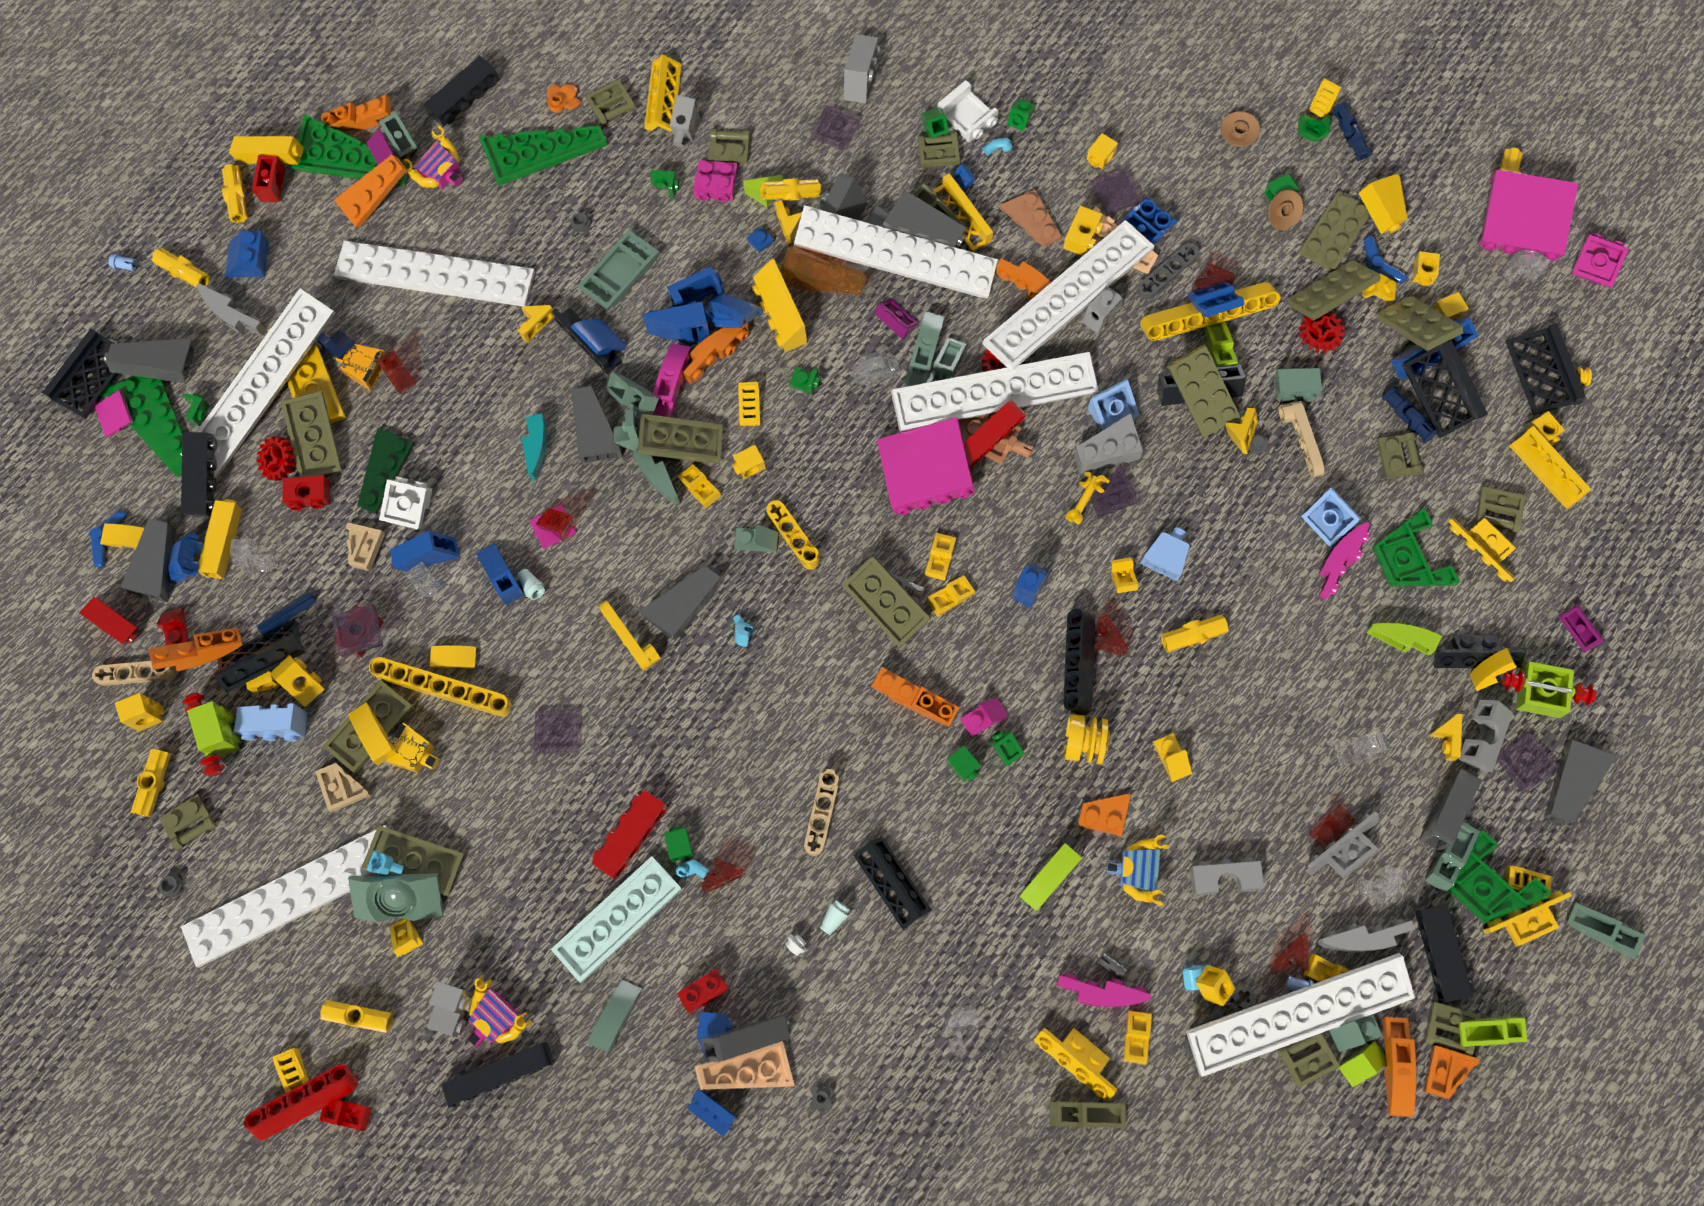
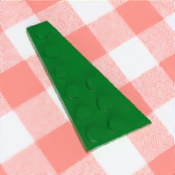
M304 114L298 142L304 149L299 164H292V168L295 171L361 179L378 166L367 145ZM401 162L408 169V166ZM408 173L404 174L396 185L406 186Z
M600 126L578 127L575 130L569 131L556 129V132L542 130L517 132L514 135L508 136L503 134H496V137L479 136L498 186L608 146Z
M134 376L109 387L103 396L109 397L119 390L122 391L133 420L129 425L178 478L181 477L182 455L180 454L182 453L183 431L163 380Z

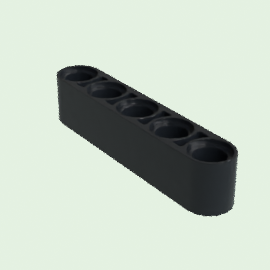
M1075 608L1067 616L1063 704L1066 710L1084 716L1092 709L1095 618L1092 614Z
M543 1042L442 1084L441 1087L447 1106L450 1108L456 1106V1103L478 1097L480 1093L490 1092L500 1088L499 1086L502 1084L512 1083L521 1079V1076L531 1075L543 1070V1067L553 1066L555 1063L548 1042Z

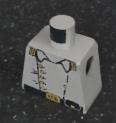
M676 96L670 122V128L674 135L673 144L675 146L684 147L686 139L693 141L701 117L696 99Z
M1106 286L1089 304L1082 323L1099 334L1122 309L1123 298Z

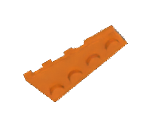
M390 155L336 197L334 201L354 226L360 227L407 169L396 156Z

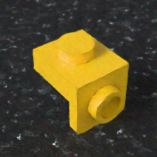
M1379 273L1380 281L1365 289L1362 293L1364 298L1375 295L1384 301L1392 302L1395 300L1397 282Z
M1130 557L1111 561V576L1116 592L1122 593L1138 590V582L1133 570V559Z

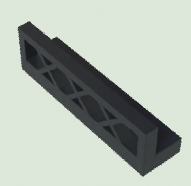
M570 307L562 314L556 308L551 312L555 322L606 375L622 363V360L612 350L608 356L596 354L571 328L573 324L583 320Z
M882 836L868 842L853 855L902 930L908 928L915 921L932 911ZM866 851L872 857V864L867 863L862 856ZM877 871L882 872L884 875V883L878 880ZM889 889L894 890L897 895V901H893L890 898ZM902 908L906 909L912 917L907 922L902 916Z

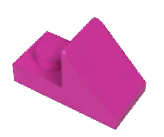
M998 698L980 703L979 708L961 717L960 720L972 738L1007 718L1008 714Z

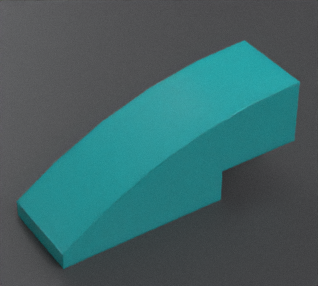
M542 413L526 417L529 436L521 437L527 471L532 481H536L539 476L547 448V426Z

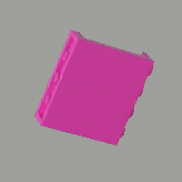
M1496 169L1490 175L1489 183H1492L1482 236L1477 245L1483 246V249L1493 251L1495 248L1503 249V253L1506 254L1520 252L1524 253L1523 256L1534 258L1536 255L1543 256L1544 260L1556 261L1564 256L1579 183Z
M957 417L877 439L890 504L895 514L906 515L914 509H927L933 504H946L951 499H964L976 493L961 435L962 429Z

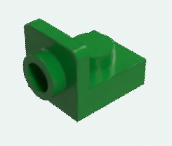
M651 170L650 178L652 185L659 189L668 187L670 197L674 198L675 191H679V179H676L675 172Z
M796 367L789 387L812 394L814 388L818 389L821 382L818 369L814 368L813 372Z
M1007 730L995 732L991 736L992 739L988 741L989 745L994 747L1006 766H1009L1025 754L1012 732Z

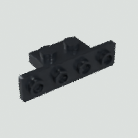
M1497 634L1453 635L1452 641L1455 649L1437 650L1433 666L1434 668H1476L1484 660L1503 650ZM1508 649L1516 667L1521 668L1526 656L1525 650Z

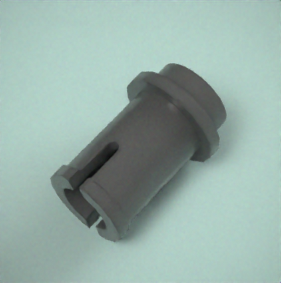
M1106 951L1102 957L1110 963L1101 958L1098 964L1115 975L1114 978L1122 979L1129 968L1125 966V962L1122 964Z

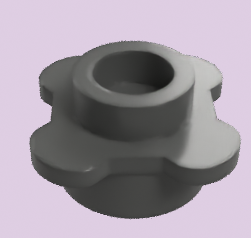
M818 1086L812 1087L810 1107L813 1110L818 1108H824L826 1111L831 1110L833 1107L831 1103L833 1089L831 1087H826L825 1089H821ZM820 1096H823V1097H824V1100H823V1101H821V1100L819 1099Z

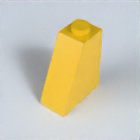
M1399 174L1371 182L1359 192L1362 201L1381 234L1386 232L1392 234L1402 228L1401 224L1408 220Z

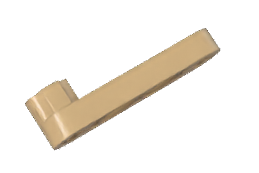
M1297 401L1280 405L1278 410L1283 424L1292 422L1294 429L1298 431V440L1301 449H1304L1306 454L1304 458L1311 477L1324 475V464L1302 402Z
M151 661L109 664L96 667L92 673V679L103 686L164 681L174 678L177 671L175 666L153 670ZM145 667H150V674L147 677H142L141 671ZM124 669H129V676L125 679H121V671ZM104 671L108 674H113V677L104 676V678L101 679L99 678V675H102Z
M827 769L825 772L820 773L818 788L804 842V848L811 856L820 855L826 843L839 788V777L832 769ZM832 776L835 782L831 785H826V782H823L824 779ZM821 789H823L824 791L829 790L830 792L834 793L833 795H831L827 792L820 793ZM822 797H827L831 801L830 806L826 809H822L818 805ZM818 818L824 819L826 822V826L822 830H816L813 827L814 821ZM811 831L815 834H824L823 838L818 836L817 843L820 845V848H816L815 851H811V847L808 846L809 843H813L815 837L810 835Z

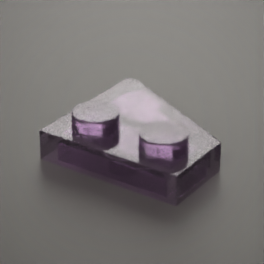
M1122 466L1118 467L1116 472L1108 479L1109 483H1103L1101 488L1105 490L1104 493L1096 491L1090 498L1098 518L1135 505L1138 502Z

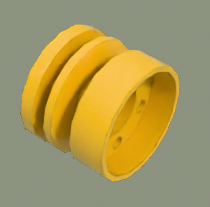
M1070 714L1066 730L1068 744L1064 747V760L1079 762L1081 754L1084 752L1086 753L1087 763H1091L1093 754H1096V764L1102 765L1109 745L1108 719L1102 718L1100 726L1097 728V717H1093L1090 726H1086L1085 716Z

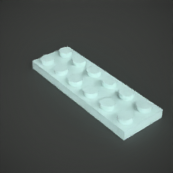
M651 856L551 950L580 983H583L671 901L682 888Z

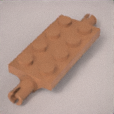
M994 414L958 420L962 429L963 443ZM1016 426L985 457L1003 465L1009 452H1016L1029 459L1034 447L1018 440L1022 428Z

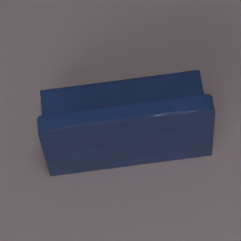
M340 330L331 338L321 333L316 340L337 359L355 344L352 338Z

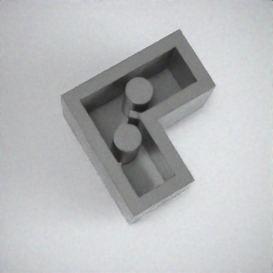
M437 981L429 1004L435 1007L426 1028L452 1037L462 1034L466 1026L464 1018L467 1011L470 1010L474 993Z

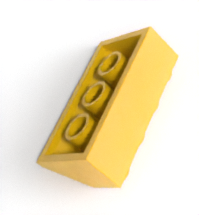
M772 259L753 277L754 285L752 289L755 297H760L762 301L759 304L763 308V314L767 313L769 316L767 322L770 330H775L777 334L774 337L778 347L782 346L784 352L807 344L806 331L777 264Z

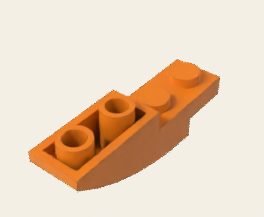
M383 95L358 106L350 102L321 114V122L339 131L365 130L381 125L379 121L382 118L391 115V98Z
M1001 258L997 264L996 274L1002 280L1014 282L1022 290L1027 289L1029 301L1051 283L1042 273L1024 261L1017 267Z
M748 323L743 325L742 328L723 327L699 343L690 352L692 363L683 372L685 380L690 384L695 380L699 381L708 365L712 366L715 363L717 355L723 360L727 355L731 356L736 350V345L748 337Z
M238 628L196 634L193 635L194 641L149 648L152 668L154 670L175 666L176 671H181L217 660L242 646Z
M883 667L880 668L871 685L873 689L888 696V699L950 727L959 709L958 706L922 686L919 688Z
M1385 1017L1382 1019L1387 1061L1384 1074L1389 1116L1413 1117L1416 1098V1055L1414 1039H1410L1408 1018Z

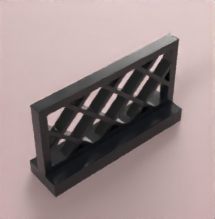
M1557 323L1548 325L1546 329L1505 341L1533 415L1569 405L1582 404L1586 396ZM1543 336L1546 342L1544 348L1533 344L1534 338ZM1521 343L1527 347L1522 354L1515 351L1512 344ZM1529 347L1541 352L1537 360L1525 355ZM1543 353L1552 357L1553 362L1551 366L1539 361ZM1522 359L1534 364L1530 372L1521 369L1520 362ZM1536 365L1548 370L1544 378L1532 374ZM1550 372L1559 375L1560 381L1558 385L1546 380ZM1529 377L1541 382L1537 391L1528 387L1527 381ZM1543 384L1555 389L1551 397L1539 392ZM1559 390L1566 393L1568 400L1561 402L1553 397L1556 391ZM1538 396L1547 400L1546 406L1536 408L1534 403L1535 397Z
M90 328L42 393L56 404L58 403L86 419L120 374L111 372L108 377L103 378L102 371L109 368L107 364L101 365L100 358H103L106 353H99L101 345L103 343L107 344L109 352L111 344L116 343ZM95 360L96 367L87 369L89 361ZM97 372L98 379L89 381L88 374ZM83 376L84 383L75 385L74 381L76 378ZM99 384V390L96 393L90 394V387ZM85 388L86 395L77 398L76 390ZM71 392L72 399L67 401L60 400L65 393ZM87 401V406L84 410H78L77 403Z
M1452 340L1429 351H1425L1402 364L1434 430L1437 429L1439 431L1437 434L1439 438L1488 414ZM1438 351L1441 357L1439 365L1429 363L1431 354ZM1416 362L1423 364L1420 376L1413 374L1410 365ZM1427 366L1437 368L1434 380L1424 377ZM1441 370L1449 373L1448 384L1438 381ZM1423 380L1432 382L1429 394L1423 393L1420 388ZM1437 384L1446 387L1443 398L1433 396ZM1450 389L1458 391L1457 403L1447 400ZM1432 398L1442 401L1438 413L1431 411L1429 407ZM1446 403L1456 405L1452 417L1442 414ZM1460 407L1467 409L1468 418L1464 420L1456 418ZM1441 417L1451 419L1449 427L1444 431H1441L1439 427Z
M296 619L243 644L233 652L217 659L218 671L214 675L226 693L275 669L289 655L294 659L306 653L305 648L301 644L299 626Z

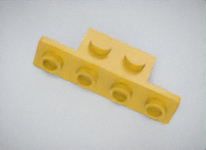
M1454 517L1448 520L1451 524L1449 528L1456 535L1461 534L1467 539L1465 544L1473 551L1477 549L1482 554L1480 558L1488 566L1492 564L1498 570L1496 574L1503 581L1509 580L1512 582L1515 579L1500 562L1512 553L1516 547L1492 523L1483 518L1468 532Z
M1561 890L1555 892L1549 897L1550 900L1544 903L1539 901L1528 906L1529 909L1524 912L1521 909L1508 914L1509 918L1504 921L1498 918L1487 923L1489 928L1484 929L1483 932L1488 934L1505 927L1516 947L1560 928L1549 906L1572 897L1571 892L1563 894Z
M1043 1028L1034 1039V1042L1042 1050L1050 1054L1061 1066L1069 1070L1080 1082L1084 1083L1096 1096L1102 1098L1105 1102L1117 1092V1088L1100 1075V1072L1110 1058L1075 1028L1070 1031L1063 1042L1046 1028Z

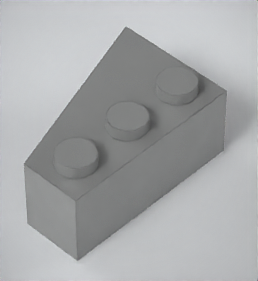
M855 34L844 69L843 100L860 103L867 102L870 83L873 80L874 70H876L877 58L880 57L881 46H878V37Z
M1131 413L1076 447L1074 457L1080 474L1141 458L1143 449Z

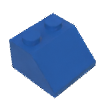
M241 231L229 241L225 277H265L269 241L261 231Z

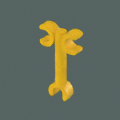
M1085 472L1084 475L1088 477V480L1086 482L1080 481L1079 483L1085 491L1075 509L1070 510L1066 514L1065 519L1071 523L1074 521L1078 525L1082 522L1083 515L1081 513L1095 489L1099 493H1104L1105 490L1101 488V485L1110 482L1104 475L1097 477L1090 472Z

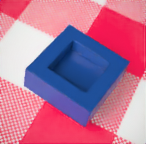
M960 165L952 175L963 192H966L976 180L966 165Z
M762 226L746 238L747 242L759 254L774 243V238Z

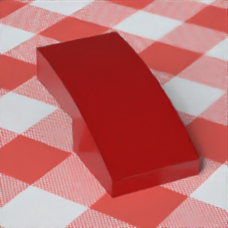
M337 1100L322 1109L319 1121L366 1131L372 1107Z

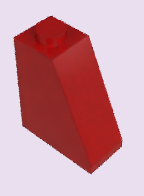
M93 596L79 612V614L122 645H125L127 642L131 644L139 635L136 633L139 629L97 597Z

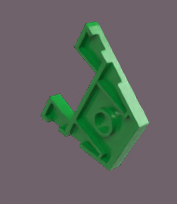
M1425 508L1372 548L1390 587L1456 586L1460 583L1452 565L1431 572L1416 541L1414 533L1433 526Z
M1482 830L1477 837L1466 864L1461 868L1454 885L1449 889V892L1484 924L1552 895V892L1536 877L1521 891L1516 892L1482 860L1498 847V843Z

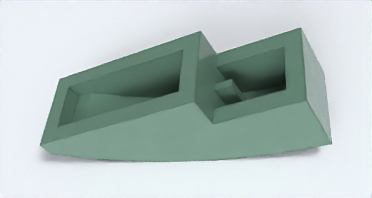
M947 338L926 383L953 378L965 351L966 344Z
M612 371L605 390L619 403L629 406L638 415H653L659 399L636 382Z
M637 451L633 452L640 471L654 489L675 505L680 504L663 461L655 464L651 455L637 454Z
M1463 821L1454 844L1440 851L1425 881L1446 893L1454 885L1461 868L1466 864L1480 831Z
M1578 903L1575 904L1567 922L1569 926L1634 960H1636L1646 936L1623 926V922Z
M621 980L603 1010L587 1043L611 1053L642 989Z

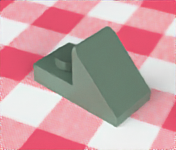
M634 410L625 411V420H622V426L614 427V442L637 451L639 424Z
M756 524L755 529L736 528L735 550L777 552V531Z
M1373 1014L1329 1030L1338 1052L1382 1037Z

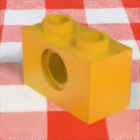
M1080 206L1065 237L1063 249L1082 256L1088 250H1091L1096 243V239H1094L1096 233L1100 234L1104 225L1101 222L1102 214Z
M289 655L270 674L276 682L306 707L324 690L320 684L322 679L315 672L310 674L305 669L308 666L301 659L297 658L295 660ZM303 676L301 682L294 683L296 678Z
M141 693L115 702L120 722L137 731L163 722L162 715L164 710L162 705Z

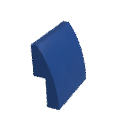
M1227 282L1188 293L1192 304L1205 317L1244 306L1243 297L1235 294L1234 285Z
M587 319L571 326L596 354L608 356L611 350L622 351L627 346L602 319Z

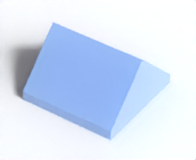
M1127 379L1090 398L1088 410L1102 431L1130 413L1132 419L1140 416Z
M1330 488L1301 516L1330 547L1353 530L1361 520V517L1333 488Z

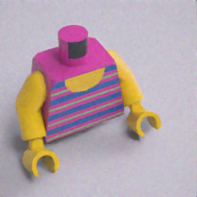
M437 126L441 135H436L433 130L431 135L433 138L439 139L440 143L436 141L413 166L409 160L404 159L403 163L408 166L404 174L409 173L410 178L424 188L439 187L444 189L449 182L458 187L462 183L463 178L458 174L461 169L458 165L460 160L457 151L449 139L443 136V128Z
M484 975L475 980L476 989L469 1010L470 1018L468 1021L476 1029L467 1039L476 1047L485 1038L492 1043H504L514 1040L526 1027L532 1025L531 1020L528 1022L524 1021L526 1013L520 1015L494 989L489 988L487 990L493 981L490 979L484 983Z

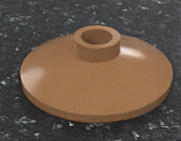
M1233 112L1223 119L1220 132L1227 143L1237 147H1245L1257 140L1260 134V125L1257 119L1249 113Z
M1284 190L1275 195L1268 209V218L1271 225L1281 231H1286L1291 226L1296 225L1303 213L1302 198L1297 192L1292 190Z

